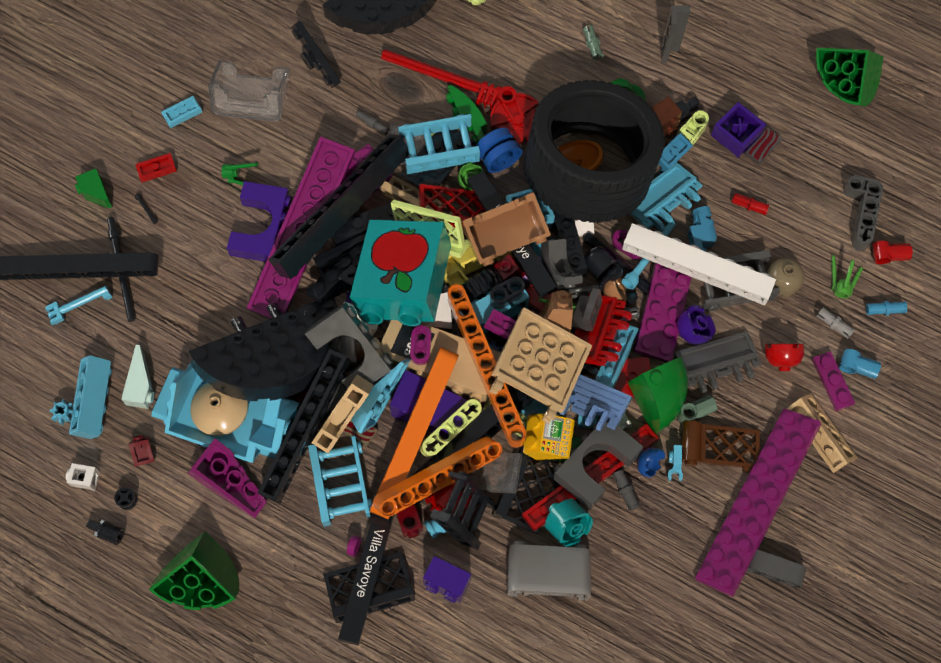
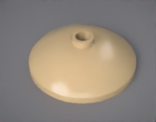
M206 383L197 390L192 399L190 407L191 418L196 427L205 434L211 436L227 435L239 428L244 422L248 413L249 403L248 400L227 396L213 389V386L209 383ZM214 401H218L216 406H213Z

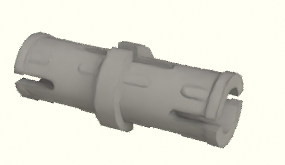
M824 307L816 316L829 325L831 330H836L847 339L855 330L842 321L841 317H836Z

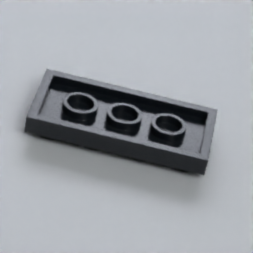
M456 129L449 130L453 149H464L461 132ZM442 132L435 133L432 136L435 153L446 152ZM470 139L471 146H473L474 140ZM426 145L417 156L428 155ZM456 166L407 174L405 169L401 174V178L418 189L420 184L441 186ZM424 191L428 196H433L430 191Z

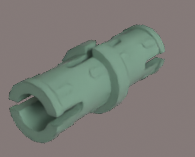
M589 25L590 32L587 26L584 27L583 32L592 58L597 61V54L599 59H602L604 55L594 26Z

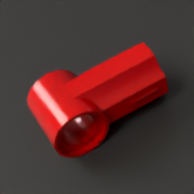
M878 241L872 244L875 264H887L891 261H905L912 258L913 249L910 243L889 244L888 241Z

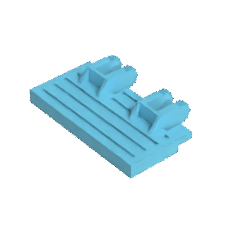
M676 162L669 170L664 171L651 182L645 199L630 215L647 229L654 226L662 231L665 226L657 217L659 216L669 224L674 220L668 212H671L680 204L689 210L692 204L685 195L695 203H698L701 199L695 191H698L702 184L696 180L694 175Z

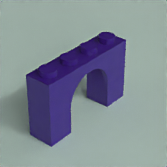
M244 181L240 195L242 206L268 211L272 215V222L268 229L256 235L231 231L227 251L229 256L266 262L287 215V207L291 205L292 196L289 195L288 188Z

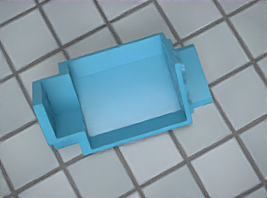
M191 363L185 371L175 367L170 370L151 415L164 421L166 425L165 433L204 447H208L215 438L229 448L235 455L234 457L251 463L255 461L259 454L275 459L298 412V402L286 398L271 401L270 399L248 401V413L239 428L227 435L211 436L196 427L190 413L191 402L195 393L207 382H204L198 376ZM218 401L213 402V406L218 404Z

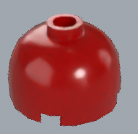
M765 344L766 359L772 366L779 367V371H790V367H795L801 363L804 356V344Z

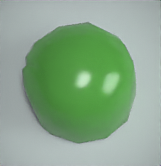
M472 162L462 166L458 172V182L463 189L472 191L467 183V179L483 172L481 166Z

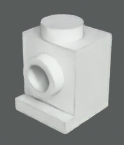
M72 463L71 468L67 470L66 480L72 487L95 491L100 471L96 467Z

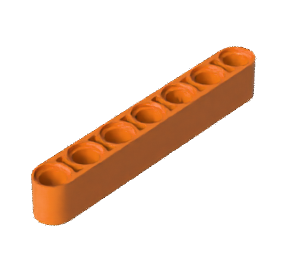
M483 437L379 493L373 500V506L383 516H393L455 482L448 475L450 471L455 473L462 471L470 474L497 459L502 454V446L490 437ZM388 502L387 506L382 508L384 503Z

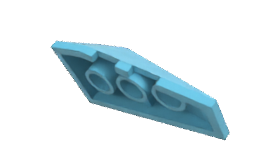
M409 358L401 361L373 386L368 397L351 418L359 433L362 434L377 424L411 362Z

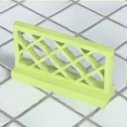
M397 200L391 202L395 221H411L408 218L410 216L414 221L426 220L427 222H435L431 218L434 217L439 222H444L446 229L449 231L447 233L451 242L449 255L462 258L469 247V242L464 239L460 217ZM415 213H418L423 218L420 219ZM448 222L455 223V228Z

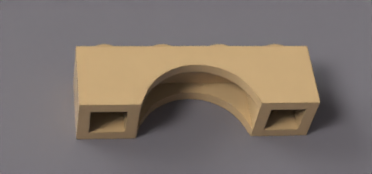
M357 374L316 434L312 444L329 453L351 418L368 397L374 385Z

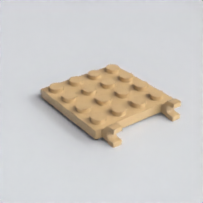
M523 308L491 375L496 377L489 392L497 395L498 391H501L504 382L549 406L542 418V421L549 424L551 420L555 419L557 411L562 413L565 410L592 345L532 311Z

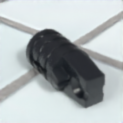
M89 519L86 524L88 529L95 531L93 536L114 545H118L125 534L124 528L114 526L102 519L100 523Z

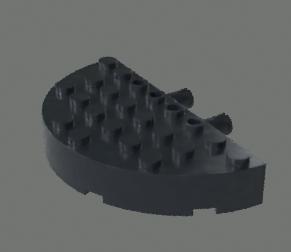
M328 0L323 4L325 17L339 27H346L352 29L353 32L362 34H385L416 23L431 10L437 0Z
M330 295L321 304L315 301L284 314L280 310L278 303H273L275 308H273L272 304H269L267 311L272 319L249 328L246 327L242 317H237L239 322H237L236 318H233L231 324L236 333L188 351L191 366L204 382L206 381L213 386V389L233 398L248 401L270 399L271 401L295 395L311 386L329 348L337 352L340 336L333 338L319 349H316L305 335L308 328L338 308L334 296Z

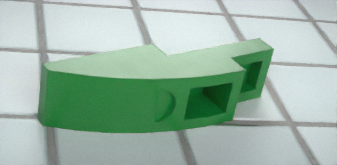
M449 85L446 99L448 104L453 106V116L471 114V127H467V129L473 135L471 139L474 140L473 145L475 147L484 137V134L487 133V123L473 101L459 89Z

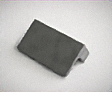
M592 288L590 296L581 295L579 297L572 318V329L593 332L603 301L600 289Z

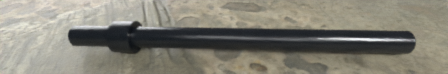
M114 217L107 218L108 238L112 243L113 252L121 253L119 230L116 229ZM119 277L128 322L135 321V315L127 277Z

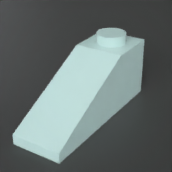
M136 345L121 400L127 406L149 409L150 403H153L154 392L144 351L140 345Z

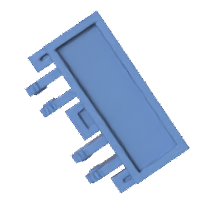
M580 374L565 410L560 414L565 415L572 404V412L587 417L585 425L590 426L597 415L601 418L596 425V430L601 432L607 420H609L607 427L615 430L629 406L632 396Z

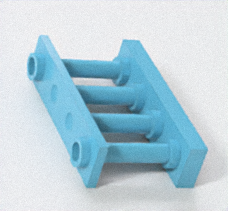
M460 114L456 117L417 124H404L398 127L399 135L402 138H406L410 158L405 159L407 174L457 166L469 162H479V146H471L467 127H471V114ZM460 129L464 149H453L449 130ZM442 132L446 152L435 153L431 133ZM424 135L428 155L417 156L413 137Z
M355 436L351 437L353 445L331 449L329 453L321 449L318 450L314 444L308 445L320 516L324 527L330 526L331 519L338 515L365 510L367 518L371 517L369 511L372 499H367L359 454L363 452L361 442H357ZM350 453L355 454L356 464L325 470V468L321 469L320 462L326 458ZM358 472L360 483L332 489L325 488L324 480H327L329 477ZM362 491L363 502L337 508L328 507L327 500L331 499L330 497Z

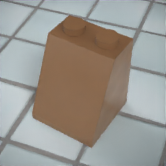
M564 290L552 292L547 303L540 311L539 316L571 333L573 315L572 293Z

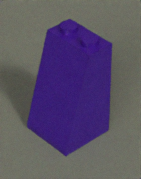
M405 370L390 403L392 417L408 422L426 379ZM444 389L427 431H435L468 400ZM470 405V408L464 413L466 416L473 411ZM455 416L453 423L455 426L461 427L463 420L461 417ZM441 429L439 436L448 439L449 433L447 430Z

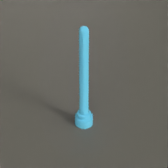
M675 221L670 224L668 223L663 229L662 233L668 237L676 225ZM642 258L633 272L624 276L622 284L626 288L633 290L639 283L638 276L650 260Z

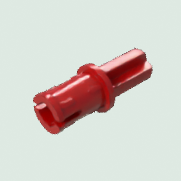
M737 193L733 195L731 201L732 204L744 207L747 211L752 210L766 215L770 205L754 200V197L751 199Z

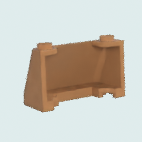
M534 192L461 222L463 232L478 264L483 263V266L494 263V258L527 244L536 242L538 245L547 241L546 237L551 235Z

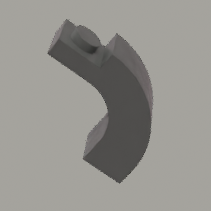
M560 236L546 237L547 241L541 243L543 263L557 289L572 288L576 284L583 283L582 275L573 272L569 266L566 239Z

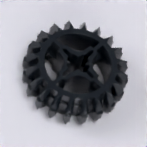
M487 269L473 277L471 276L461 286L464 287L471 303L475 299L480 300L484 298L489 291L503 283L504 280L497 270ZM458 293L455 294V296H456L455 298L461 297L460 294H458Z

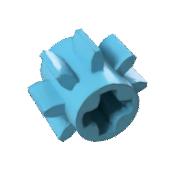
M64 399L59 403L54 402L53 409L49 410L54 414L51 419L54 422L58 420L61 425L67 421L71 422L73 404H67Z

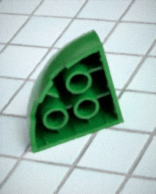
M817 48V69L826 88L844 102L857 106H868L872 102L879 86L884 56L870 50Z
M682 357L642 373L627 382L648 426L655 434L664 430L675 420L686 400L688 375Z
M204 531L164 567L149 590L169 604L174 602L183 605L184 609L201 610L202 608L209 607L215 609L236 599L239 592V578L236 568L226 551Z

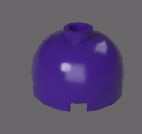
M692 305L680 314L678 318L679 335L690 344H703L712 339L716 332L711 316H706L703 313L705 310L700 306Z

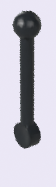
M137 193L135 199L140 202L153 224H156L157 221L142 200V195Z

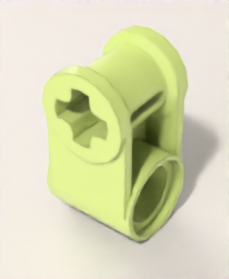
M704 111L695 112L687 123L681 127L677 135L681 133L694 145L707 127L709 121L708 114Z

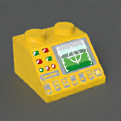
M529 414L523 453L535 460L569 459L575 420L555 416V419L551 420L548 424L542 421L544 414Z

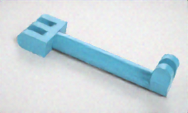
M104 286L61 307L57 302L47 305L45 309L49 312L48 317L52 318L50 320L51 325L64 321V313L102 296L105 300L111 299L112 294L109 292V287Z

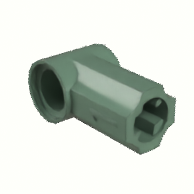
M707 395L692 403L684 404L677 416L679 423L695 421L717 411L716 401L711 395ZM683 411L690 412L692 417H686Z

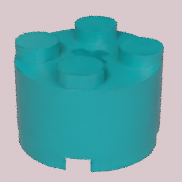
M573 498L560 503H553L549 508L550 513L547 516L545 528L564 546L571 547L582 541L580 537L583 534L587 536L590 532L593 519Z

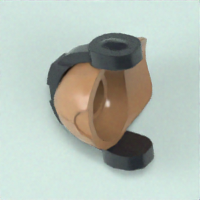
M614 266L599 283L601 295L616 297L617 300L626 301V304L634 303L638 299L637 293L635 291L625 292V286L622 284L623 270L621 267Z

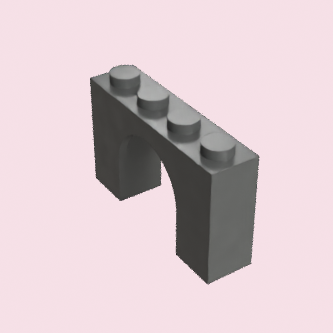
M346 302L308 328L305 333L316 349H319L333 338L342 335L353 337L361 343L365 358L362 363L344 375L342 382L346 388L349 387L357 374L372 384L390 372L394 365L392 357L381 349L379 340L371 336L366 323L358 319L356 310L351 305L348 306Z
M609 420L606 421L601 432L596 430L597 421L592 428L594 431L590 435H584L579 442L581 445L577 449L573 448L570 451L569 459L564 463L560 462L554 469V480L590 510L603 497L605 489L585 472L582 463L583 458L592 451L604 450L613 454L629 467L643 450V446L618 425L615 430L608 428Z

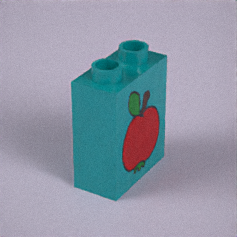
M369 220L350 294V299L361 320L369 324H380L383 320H398L407 326H418L421 322H435L451 249V242L444 222Z

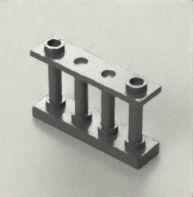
M769 250L723 257V259H731L741 266H755L759 273H767L765 265L771 256ZM704 282L708 300H705L702 306L704 310L716 311L721 307L754 302L726 290L727 297L716 298L713 285ZM780 288L772 289L767 302L777 298Z

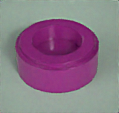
M353 535L347 545V555L356 557L361 546V537Z

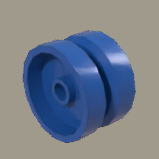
M499 128L488 133L476 145L479 146L480 159L484 160V166L490 173H498L509 168L517 162L523 153L521 146L517 141H514V135L508 128Z

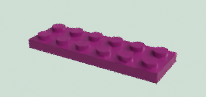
M655 263L634 347L635 353L666 363L672 361L679 333L677 322L680 314L684 311L691 281L690 276Z

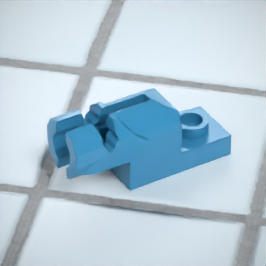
M709 206L693 210V226H690L687 233L690 245H695L707 252L706 248L714 246L717 239L714 221L710 218L712 214Z

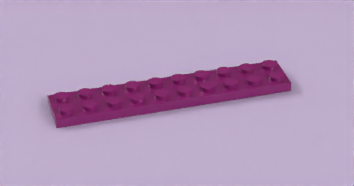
M320 136L268 259L341 185L356 152L355 149ZM267 259L246 309L272 319L267 311V306L272 304L273 308H275L273 303H278L282 313H287L308 263L300 269L297 276L289 279L281 277Z
M785 408L783 409L695 577L696 581L730 597L734 596L821 426L820 421Z

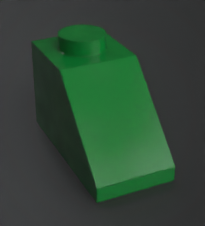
M97 169L75 176L77 180L75 188L78 194H82L85 200L106 208H112L104 183Z

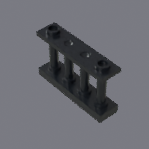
M450 471L448 475L456 482L445 508L441 511L433 509L430 517L461 545L478 550L481 542L476 538L475 532L485 508L488 507L495 510L497 506L491 501L492 498L485 495L469 478L470 475L462 471H458V473ZM463 489L462 495H461V497H460V499H459V502H458V504H457V506H456V508H455V511H454V513H452V511H453V509H454V506H455V504H456V502H457V499H458V497H459V495H460V493H461V490ZM469 497H471V499H470V501H469V503H468V506H467V508H466V510H465V512H464V515H463L462 519L460 520L461 515H462V513H463V511H464V508H465V506H466V504H467V502H468V499H469ZM478 504V507H477V509H476V511H475V514H474V516H473V518H472V521H471L469 527H467L468 524H469V521H470V519H471V517H472V515H473V512H474V510H475V508H476V505Z

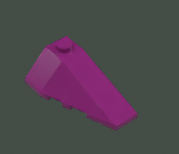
M214 438L187 474L240 510L256 518L267 501L262 495L257 494L258 488L249 479L244 468L240 466L234 457L233 452Z

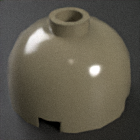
M778 259L767 270V274L776 279L773 289L780 288L779 295H782V297L793 296L800 290L804 282L803 268L792 259Z

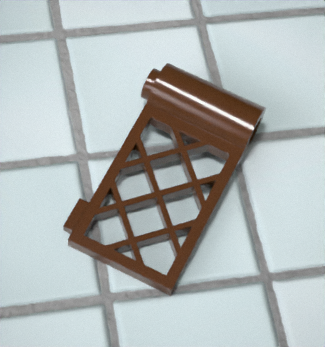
M698 421L682 422V462L685 463V466L695 467L698 463L739 467L743 468V472H751L754 464L747 463L742 456L749 451L754 457L755 464L760 455V430L702 424ZM706 430H713L718 437L711 442L706 437ZM726 432H732L737 440L730 444L723 435ZM744 435H754V443L751 446L742 438ZM719 438L727 446L722 453L714 446V443ZM738 441L747 449L741 455L733 447ZM709 447L718 455L715 459L705 458L706 450ZM728 449L737 457L734 461H728L723 456Z

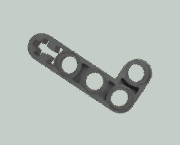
M854 175L847 181L843 192L849 198L860 200L852 246L857 251H865L874 239L883 185L877 180Z

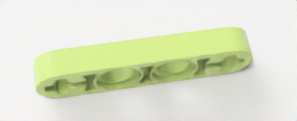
M470 399L458 408L421 443V453L426 457H432L437 454L481 413L482 407L480 402ZM469 405H474L476 407L474 411L466 416L464 413L470 408ZM455 416L462 418L463 424L461 427L454 425L453 418ZM441 429L448 431L449 437L447 440L440 438L439 431ZM436 440L438 443L433 446V451H427L426 448L428 446L426 443L429 445Z

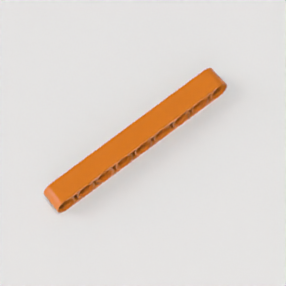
M453 284L448 289L450 308L510 446L519 448L523 446L526 439L524 425L505 382L497 395L489 392L492 385L488 382L496 379V377L491 375L496 361L464 287L460 284ZM458 293L461 297L453 298L452 295ZM461 310L468 311V314L463 316L460 315L459 312ZM469 327H473L476 329V331L473 333H469L466 331V329ZM479 344L482 345L484 348L482 350H476L474 349V346ZM489 362L491 366L484 368L481 366V363ZM498 397H503L506 399V402L500 404L496 401V399ZM511 415L514 417V420L507 422L504 420V416ZM519 433L522 439L514 440L511 435Z
M440 347L376 495L407 478L459 354ZM388 502L384 503L382 508L386 507ZM372 503L369 512H372L383 518L389 519V517H385L379 511H377Z

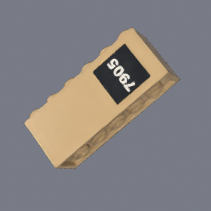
M398 320L390 321L381 342V349L392 357L394 364L392 369L401 361L409 358L411 362L406 370L426 379L440 347L459 354L445 389L466 400L475 399L482 406L486 405L489 397L464 338L421 322L420 325L428 327L431 331L430 359L426 364L416 365L410 358L411 334L417 326H407ZM420 335L418 338L423 340L425 336ZM479 344L474 346V349L476 350H482L484 348L482 345ZM491 349L497 363L501 352ZM420 353L417 357L423 358L424 355ZM483 362L481 363V366L484 368H489L491 364L489 362ZM495 379L490 380L488 383L492 385Z

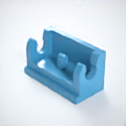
M681 133L664 148L658 164L661 166L660 172H664L666 169L669 170L693 146Z

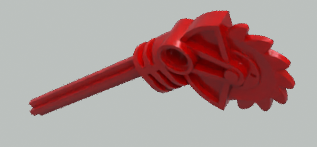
M385 49L382 51L381 59L478 93L476 106H480L482 103H484V109L488 105L491 106V130L508 128L519 145L524 139L528 142L533 117L539 105V102L532 96L516 93L515 89L511 86H497L495 88L493 83L488 86V81L479 83ZM510 96L512 99L505 100L504 97Z

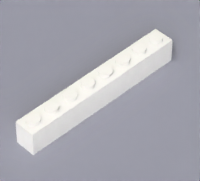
M632 223L622 248L624 251L764 306L769 300L776 279L772 278L770 274L754 271L752 267L741 266L731 259H723L713 252H705L695 245H687L682 243L680 239L669 238L662 232L651 231L641 224L636 225Z

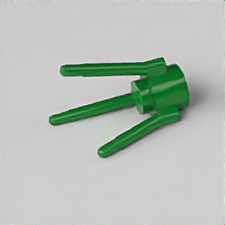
M258 163L223 164L221 170L222 178L227 179L228 183L243 186V181L235 179V177L239 176V168L258 166Z

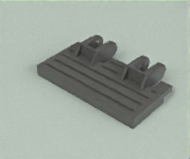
M747 331L675 352V359L682 357L688 375V386L698 385L701 393L707 392L704 378L708 379L713 390L718 388L713 372H715L717 379L733 374L739 383L743 381V375L739 368L743 367L747 377L753 379L754 371L749 361L753 368L762 365L758 357L759 354Z

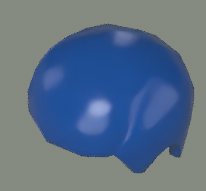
M654 447L642 450L637 461L640 474L648 478L653 477L657 470L661 469L659 460L665 459L664 451Z

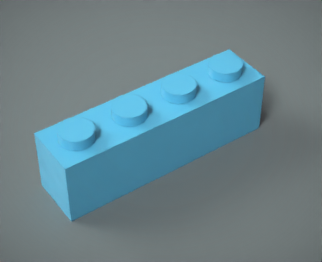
M91 355L81 359L69 430L70 435L87 439L100 436L103 430L102 418L106 411L105 398L109 391L107 386L108 378L112 371L110 368L111 361Z

